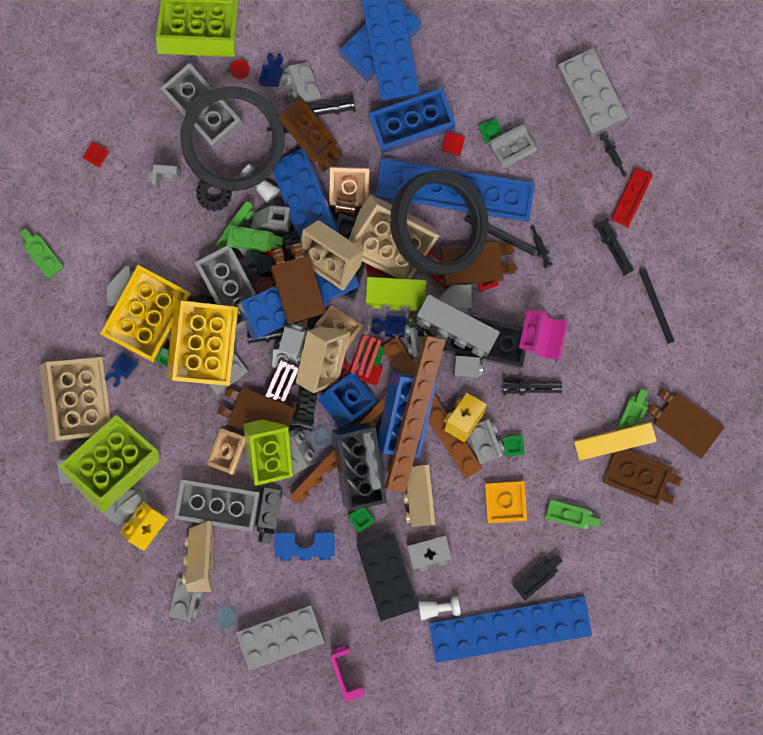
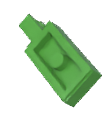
M248 201L245 202L215 244L219 249L227 246L230 225L241 227L245 220L249 221L254 215V206Z
M230 225L227 246L266 252L271 251V248L281 249L283 238L273 236L274 233L269 231Z
M26 228L20 232L25 239L23 243L25 250L48 279L64 268L40 236L37 234L32 236Z
M640 389L637 397H631L616 430L642 423L648 409V402L645 401L648 391Z
M549 500L545 515L547 520L581 529H588L589 525L599 527L601 519L591 517L592 512L587 509Z

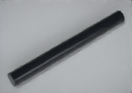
M467 215L465 222L472 225L471 216ZM489 225V234L508 244H513L514 247L532 256L535 255L536 248Z
M644 269L639 274L667 344L673 343L675 340L647 270Z

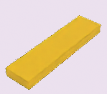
M647 422L575 440L574 443L580 461L656 442V436L652 422Z

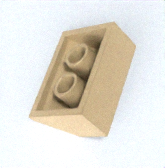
M319 220L303 230L301 238L303 257L309 255L314 272L343 291L361 266L364 250Z
M322 326L307 331L304 349L301 353L300 366L297 370L296 383L312 393L337 384L341 374L350 331Z
M429 465L412 467L407 484V492L404 493L405 504L409 503L406 521L411 523V527L435 525Z
M211 521L190 528L189 536H185V547H188V554H184V566H187L186 573H183L182 584L186 585L187 592H211L215 538Z

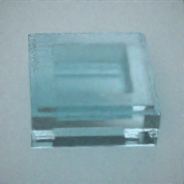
M325 426L307 434L316 452L333 444Z
M218 607L215 627L235 630L238 610Z

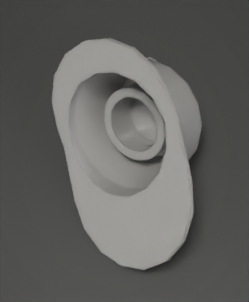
M134 484L104 512L105 516L116 525L127 523L143 501L148 504V498L144 489Z

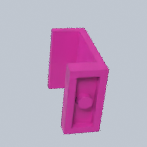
M527 309L519 348L543 358L560 360L568 321L551 319L547 317L548 313L544 311Z
M345 645L333 648L330 659L344 700L347 702L364 696L365 690L363 684L347 689L337 657L349 654L351 649L350 646L345 648Z

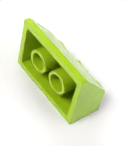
M367 277L366 305H370V309H382V306H389V310H401V307H407L409 311L419 312L425 302L427 280Z
M266 420L243 424L248 470L254 485L293 477L288 426Z

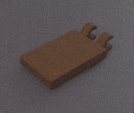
M301 97L277 117L314 163L318 161V168L322 173L328 168L330 169L337 159L339 160L343 156L342 151L335 146L337 143L335 138Z
M498 241L486 242L480 256L469 267L454 274L443 275L445 287L503 281V275L515 274L517 271L516 263L504 266L501 263V256L513 255V244L499 247ZM467 245L441 247L442 263H448L458 258L464 252Z
M301 243L290 246L294 260L284 262L282 248L271 252L275 265L270 266L287 324L326 313L309 255L303 257Z
M227 388L224 395L237 400L233 411L219 406L217 414L229 418L228 424L244 430L243 424L259 420L284 424L288 426L289 430L297 409L245 388H242L241 393Z
M664 388L661 389L657 396L668 404L662 412L654 405H649L646 412L656 419L653 424L698 458L702 459L725 427L678 392L672 396Z
M624 449L614 453L603 483L656 505H659L660 500L674 505L676 497L665 493V487L667 482L680 487L684 479L671 474L673 468Z

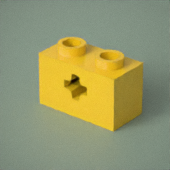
M466 393L463 399L459 398L457 400L454 412H449L446 416L444 431L465 442L484 415L487 404Z
M143 501L137 507L130 520L123 526L120 534L127 541L145 551L168 519Z

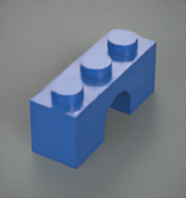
M316 532L314 543L309 548H301L297 544L296 533H275V557H280V561H291V557H299V561H310L311 557H319V560H331V556H335V532Z

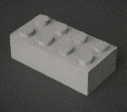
M594 48L558 64L556 71L589 138L626 121L627 116Z
M190 63L160 88L164 96L184 118L189 108L198 98L213 90ZM219 100L202 111L195 122L194 129L215 150L243 124L223 100Z
M225 246L195 262L217 305L237 307L236 304L257 295L231 247ZM239 309L236 332L247 327Z
M429 294L417 315V320L421 327L427 330L430 327L435 329L436 334L440 337L454 339V344L461 348H465V346L471 348V353L481 358L483 355L487 357L500 333Z
M181 479L174 519L196 523L211 521L214 526L254 532L261 493Z
M312 605L236 632L249 671L325 643Z

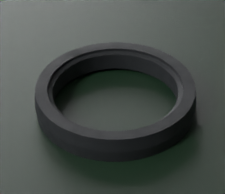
M238 86L216 88L198 98L186 113L180 135L182 153L192 172L206 184L227 191L249 189L267 179L279 164L285 142L283 124L277 118L279 115L273 105L259 93ZM223 99H241L253 104L265 115L271 127L272 148L268 159L258 171L244 178L228 179L213 174L199 161L193 147V128L197 118L209 105Z
M429 171L410 179L398 191L390 214L391 233L398 251L411 266L427 274L449 275L469 267L480 256L487 241L489 229L488 214L481 195L468 180L450 171ZM436 183L450 187L462 197L470 212L472 221L470 241L464 252L458 258L448 263L436 262L424 256L416 248L408 232L407 212L409 204L416 192L427 184Z

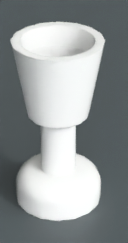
M248 164L239 174L238 179L253 174L254 167ZM266 180L256 185V191L267 204L272 201L280 190Z
M458 596L451 597V603L438 605L437 602L419 601L421 621L438 616V612L452 611V614L455 616L461 615Z

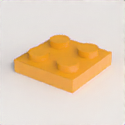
M525 481L485 484L487 523L527 521Z

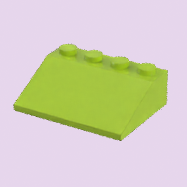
M161 0L156 32L157 53L235 57L238 0Z
M115 415L59 465V469L101 513H104L159 462V453L148 441L119 416Z

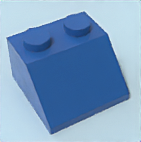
M352 372L318 398V401L340 428L348 426L377 403L358 376Z

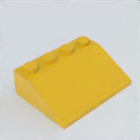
M137 265L100 334L155 363L158 352L165 345L171 334L175 300L188 301L191 293Z
M175 300L166 378L173 381L230 386L238 307Z

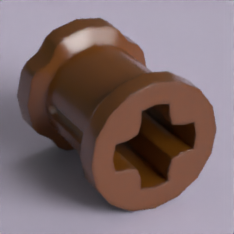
M337 196L335 214L341 212L354 216L356 199L346 200L340 199Z

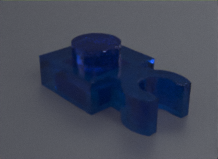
M269 53L267 55L269 63L268 65H263L258 83L261 86L279 87L283 69L280 67L283 62V56L278 53L277 58L274 60V56Z
M386 316V321H382L380 318H372L373 324H379V327L371 328L373 334H380L384 331L385 337H405L406 316Z
M123 352L111 366L115 371L109 373L105 380L109 381L110 378L115 377L116 383L113 387L116 388L121 383V377L123 376L125 379H128L139 364Z

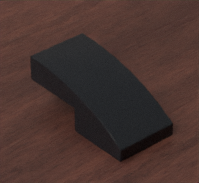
M252 253L240 261L242 268L257 269L259 276H272L270 266L275 265L272 257Z

